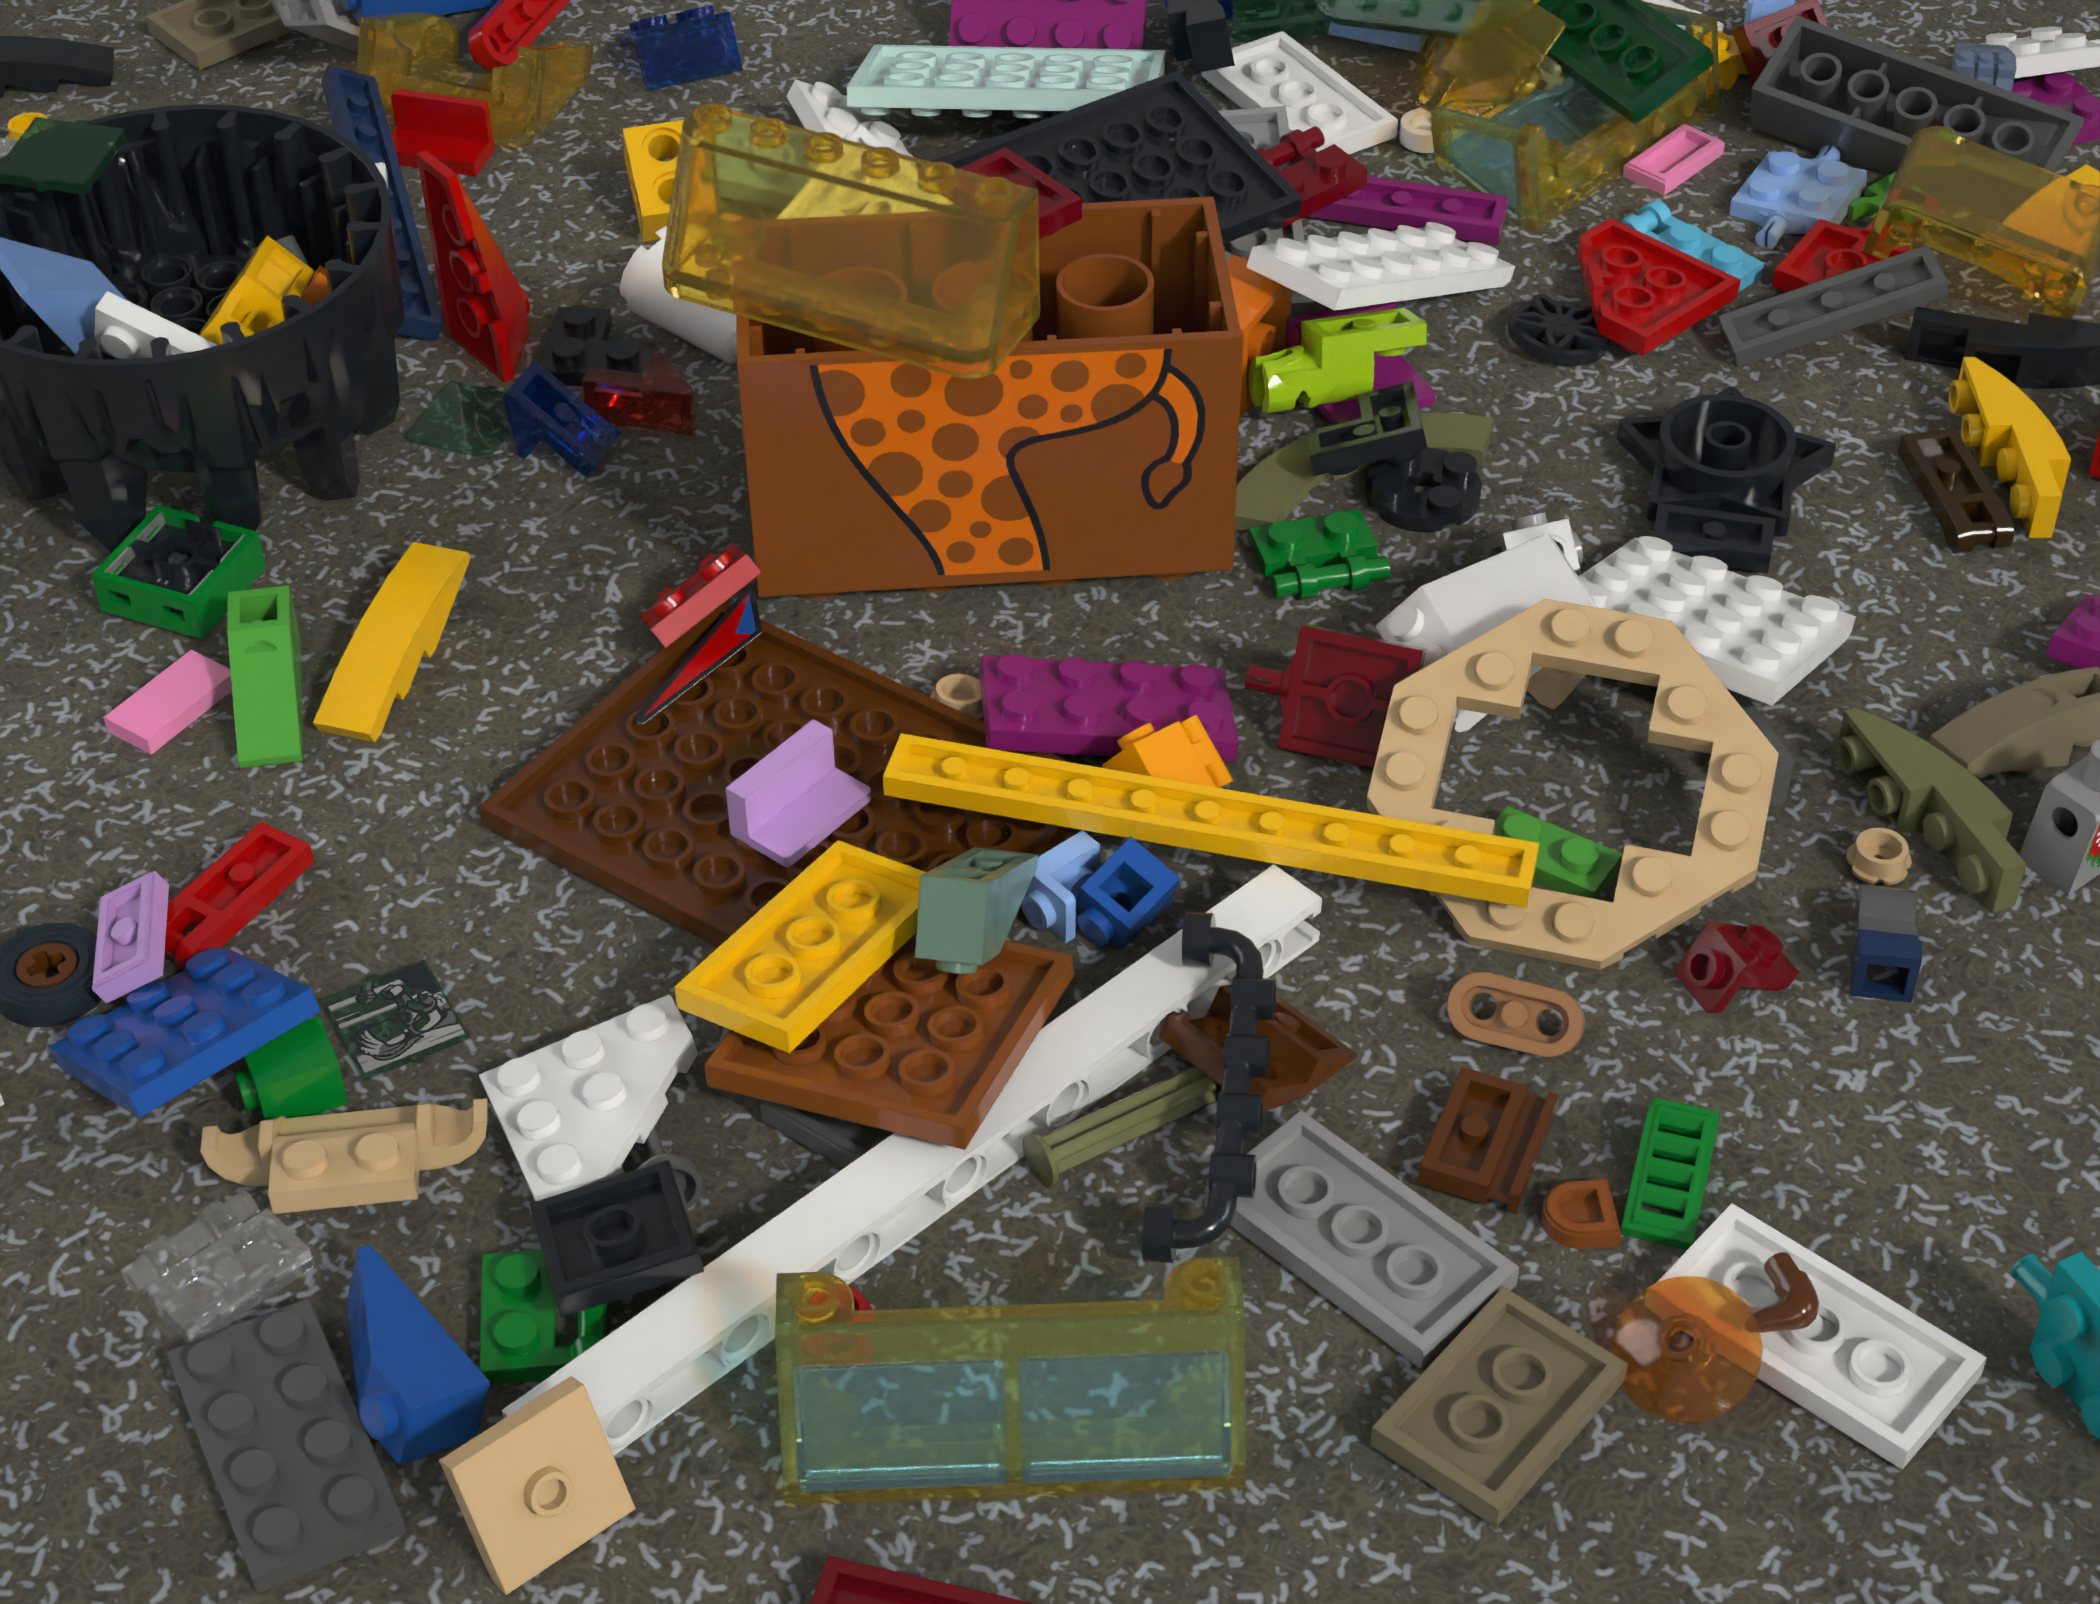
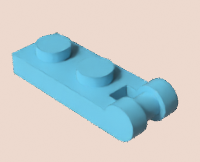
M1660 200L1648 202L1638 210L1637 215L1630 214L1619 221L1740 279L1738 293L1763 275L1764 262L1744 253L1736 246L1728 245L1701 231L1695 225L1687 224L1671 216L1670 209Z

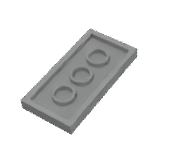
M1302 1110L1247 1153L1256 1155L1257 1159L1254 1198H1237V1207L1230 1225L1420 1369H1423L1440 1354L1502 1287L1511 1291L1517 1286L1519 1266ZM1209 1184L1205 1187V1207L1208 1204Z

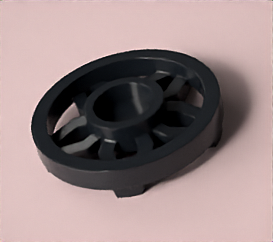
M1545 294L1534 295L1531 301L1518 305L1512 311L1508 325V333L1518 347L1534 357L1556 364L1586 365L1594 363L1605 355L1610 339L1598 333L1591 306L1580 307L1568 302L1552 300ZM1576 347H1577V348H1585V349H1583V350H1573V349H1575Z

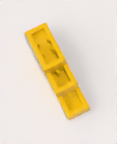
M413 542L387 576L362 617L334 672L313 721L318 731L376 742L382 733L394 699H404L411 687L421 658H430L437 648L471 559L468 552Z

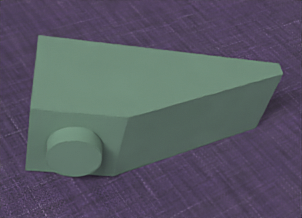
M974 847L922 874L920 877L915 958L936 960V969L943 972L967 974L977 972L978 965L982 966L999 955L1037 869L1038 854Z

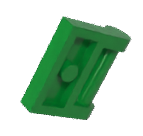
M542 1249L482 1254L479 1370L490 1381V1385L545 1380L607 1336V1303L578 1312V1339L571 1346L557 1347V1305Z

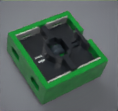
M157 505L91 576L102 612L203 640L227 613L228 592L247 590L266 569L257 531L220 521H215L212 526L200 523L199 516Z

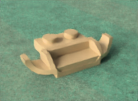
M488 1098L474 1099L473 1107L469 1110H458L449 1106L419 1102L418 1105L294 1118L281 1116L260 1121V1124L234 1134L223 1133L218 1126H208L202 1129L200 1152L208 1167L224 1179L244 1186H269L268 1196L273 1214L418 1199L419 1171L459 1164L477 1152L486 1139Z

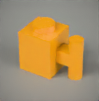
M1197 715L1181 723L1178 721L1157 732L1151 723L1135 729L1117 741L1122 751L1102 765L1106 769L1223 788L1234 781Z

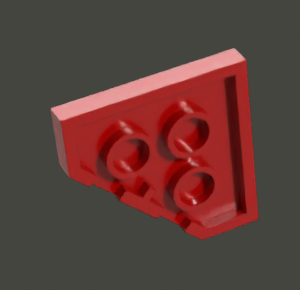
M1613 218L1604 221L1579 236L1576 254L1598 333L1618 343L1622 349L1644 356L1732 302L1738 296L1740 279Z

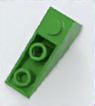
M290 586L228 592L227 636L239 768L303 761L301 637Z

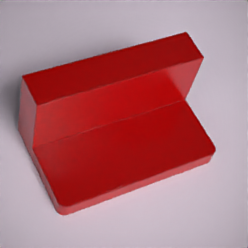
M396 89L391 95L396 126L391 136L400 166L419 168L416 154L427 150L456 174L473 177L478 175L495 151L487 102L404 89Z

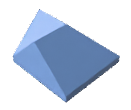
M0 237L1 271L20 297L75 354L79 350V343L89 338L94 339L95 308L105 293L108 291L127 300L93 262ZM101 352L102 359H104L106 354Z

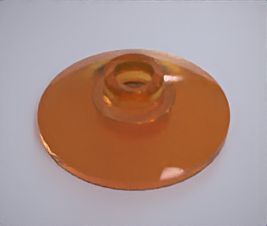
M1681 1276L1657 1282L1634 1297L1624 1309L1616 1324L1612 1338L1611 1353L1628 1363L1625 1382L1621 1387L1634 1403L1658 1418L1675 1423L1693 1424L1715 1419L1730 1411L1742 1401L1757 1379L1762 1362L1763 1346L1758 1323L1750 1308L1739 1295L1714 1280L1697 1276ZM1686 1330L1694 1334L1693 1343L1687 1350L1674 1352L1669 1349V1340L1676 1332Z

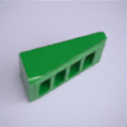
M1654 1098L1650 1101L1621 1226V1235L1688 1250L1693 1245L1720 1115L1716 1111L1660 1098ZM1653 1155L1693 1163L1695 1166L1653 1157ZM1647 1181L1687 1189L1689 1192L1650 1184ZM1642 1204L1682 1212L1684 1213V1218L1642 1210L1641 1207Z

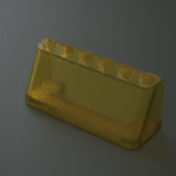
M702 102L685 118L682 124L662 258L664 287L670 295L682 300L963 379L981 378L999 368L1040 317L1038 189L1012 183L1003 177H988L957 169L945 162H931L900 154L888 147H873L842 139L834 133L816 132L785 124V122L777 118H762L735 111L723 104Z

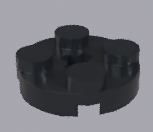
M1429 447L1428 449L1416 451L1413 456L1402 461L1389 462L1384 459L1376 461L1367 474L1366 499L1369 505L1372 504L1379 511V517L1394 527L1407 531L1430 533L1442 531L1443 525L1453 524L1457 521L1461 525L1475 515L1480 505L1482 483L1476 472L1477 461L1472 455L1465 452L1451 453ZM1415 486L1431 487L1427 489L1426 493L1415 491Z

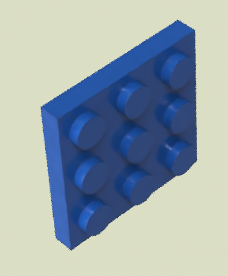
M226 947L212 948L193 956L187 961L185 970L166 981L150 982L133 990L127 996V1003L106 1015H93L76 1022L67 1030V1037L49 1046L57 1065L66 1074L140 1118L318 1014L321 1010L310 987Z

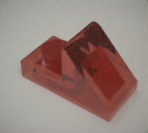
M659 351L653 353L643 374L589 367L582 379L588 422L693 436L696 431L692 387Z

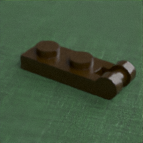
M1956 428L1901 435L1898 455L1943 528L1944 539L1952 553L1971 552L1974 545L1989 544L1992 549L2011 546L2014 538V527L2011 517ZM1975 518L1979 519L1978 522H1971L1970 520Z

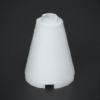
M679 221L664 226L655 233L661 240L649 250L641 245L632 255L623 271L619 287L621 296L627 301L626 305L633 313L728 364L735 363L737 361L736 279L707 234L694 223Z

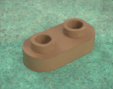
M1477 972L1466 975L1453 986L1447 1001L1450 1021L1462 1035L1473 1040L1542 1057H1555L1569 1052L1579 1043L1584 1033L1585 1017L1578 1001L1569 993L1494 973ZM1481 993L1490 994L1496 1001V1011L1489 1019H1481L1473 1011V1001ZM1547 1009L1556 1010L1563 1019L1561 1031L1554 1036L1546 1035L1539 1027V1017Z

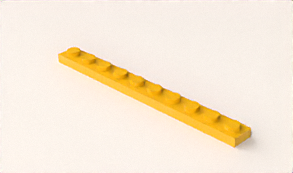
M902 733L883 775V791L885 796L1125 838L1132 837L1136 840L1524 908L1528 906L1539 850V843Z

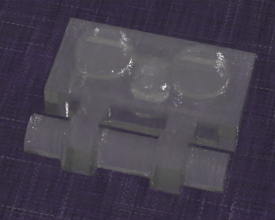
M242 1190L224 1203H221L219 1200L209 1203L197 1211L198 1220L169 1239L160 1235L141 1248L143 1256L121 1269V1274L130 1289L136 1294L145 1289L150 1306L187 1344L218 1332L314 1267L310 1249L268 1208L259 1213L255 1200L245 1190Z

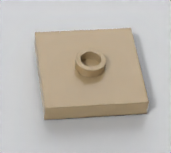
M572 1376L439 1460L491 1580L505 1595L636 1509L583 1383Z

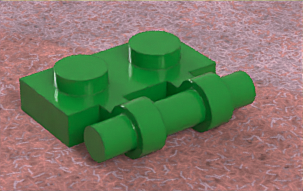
M1360 509L1345 512L1338 511L1328 515L1292 521H1279L1273 524L1249 528L1248 543L1264 577H1271L1270 583L1274 598L1297 595L1299 600L1316 598L1319 591L1348 586L1351 592L1367 589L1370 582L1390 578L1389 561L1386 556L1377 557L1378 544Z

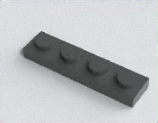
M1925 245L1718 315L1719 330L1736 366L1741 367L1949 297L1948 281L1929 245Z

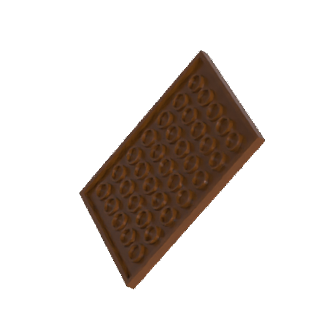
M726 603L721 604L667 648L663 647L479 806L483 826L718 947L837 840L928 872L974 847L1038 854L1039 857L1082 831L885 796L883 791V775L901 733L987 748L984 722L761 619L762 633L647 722L643 724L636 723L635 718L731 607ZM814 719L832 729L835 767L869 786L871 789V801L792 866L784 867L730 835L726 787ZM1007 751L1069 762L1051 753Z

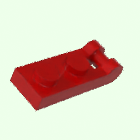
M262 821L168 903L164 957L169 955L175 958L176 966L185 970L187 961L196 954L212 948H221L314 864L310 844ZM192 925L196 926L190 933L184 934Z

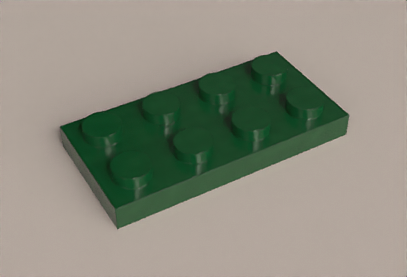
M1540 0L1511 22L1513 31L1558 63L1561 66L1562 72L1634 125L1638 124L1715 63L1711 49L1642 0Z

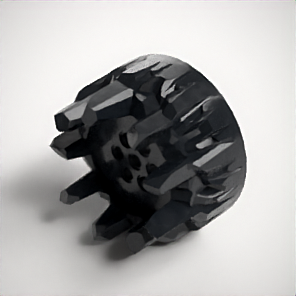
M196 104L163 106L122 112L85 121L53 132L68 133L54 134L51 172L101 169V171H98V174L95 171H89L91 175L96 174L97 176L84 181L70 190H66L70 188L69 185H74L80 181L60 185L65 186V190L63 188L56 189L54 186L77 179L74 176L51 182L42 187L39 186L70 173H62L63 175L42 182L20 163L36 155L42 156L49 162L50 158L43 153L50 155V149L16 161V159L21 158L19 157L21 153L25 157L28 155L27 153L42 150L38 149L36 145L43 142V144L39 145H44L41 148H46V141L51 142V135L43 136V139L30 142L29 145L26 144L15 149L0 159L1 238L93 262L127 301L197 335L200 334L212 313L246 265L244 261L250 250L259 247L267 235L274 241L294 235L309 267L314 271L320 265L325 268L329 294L312 306L304 302L298 295L284 296L281 300L284 321L253 335L245 337L237 322H227L220 327L223 341L221 345L172 355L168 339L158 337L150 342L153 358L118 360L107 354L102 359L98 341L93 338L81 341L79 343V350L75 354L20 297L0 269V453L6 467L28 501L45 499L69 490L81 525L112 553L146 517L147 468L167 472H195L214 522L220 521L257 531L262 522L255 457L269 453L280 442H293L304 480L312 493L325 501L356 497L360 478L354 429L358 434L371 435L395 421L400 403L394 335L405 320L392 208L387 184L375 163L356 144L333 130L304 118L272 110L244 106ZM87 135L93 136V137H78V138H62V139H58L59 137L87 136ZM103 138V139H99V140H83V141L58 142V141H61V140H77V139ZM107 138H110V142L114 143L115 145H119L115 147L114 145L110 144L111 146H113L112 149H109V152H112V155L106 162V144ZM121 139L120 142H113L112 140ZM102 141V142H98V143H82V144H65V145H58V144H60V143H76V142ZM34 144L36 150L31 148L30 151L26 152L25 147L29 149L30 145ZM102 144V145H96V146H79V147H63V148H58V146H74V145ZM102 147V160L78 161L79 149ZM100 149L81 150V159L86 158L85 153L88 151L96 152L94 157L99 158ZM73 150H77V152H62V153H58V151H73ZM60 154H77V155L58 156V155H60ZM37 156V157H35V158H32V159L27 160V161L22 162V163H24V164L26 165V163H27L28 161H31V160H42V159H41L39 156ZM76 156H77V158L58 159L59 157H76ZM62 160H76V161H69V162H57V161H62ZM31 161L32 164L39 167H49L46 162ZM100 162H101V164L74 165V166H58V167H56V165L84 164V163H100ZM29 164V166H30L31 168H33V169H35V170H40V169H37V168L32 167V165ZM101 166V167H92V168H76V169H60V170H56V168ZM20 168L18 173H27V177L19 179L16 178L17 174H12L9 171ZM33 171L43 180L49 178V174L46 177L43 172ZM86 172L75 173L82 180L89 177ZM6 173L9 174V175H10L13 179H15L18 183H14V182H13L11 179H9L5 174H6ZM53 173L51 177H54V176H57V175H60V174H59V173ZM20 174V175H18V177H24V176H25V174ZM28 177H31V178L28 179V180H34V181H29L28 183H22V182L20 181V180L26 179V178H28ZM90 182H92L91 185H89V186H87V187L81 189L80 191H76V190L80 189L81 187H83V186L89 184Z

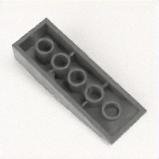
M1796 16L1752 87L1749 127L1818 153L1825 145H1829V150L1834 146L1840 152V161L1882 174L1890 175L1900 169L1914 174L1920 181L1936 187L1988 196L2027 200L2048 187L2082 128L2085 118Z

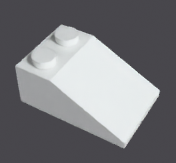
M1545 534L1420 586L1376 625V628L1383 640L1427 649L1423 668L1543 599L1599 607L1554 539ZM1532 665L1530 677L1542 667ZM1458 709V716L1454 719L1456 721L1455 730L1458 733L1467 731L1487 714Z

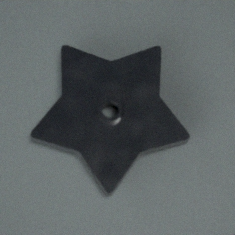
M1732 386L1725 388L1718 394L1698 396L1678 403L1665 416L1622 418L1619 420L1617 433L1618 442L1653 475L1647 509L1648 520L1655 521L1658 503L1775 518L1774 534L1782 537L1788 533L1791 516V490L1829 468L1833 464L1836 445L1833 442L1795 432L1790 422L1781 413L1764 403L1744 397Z

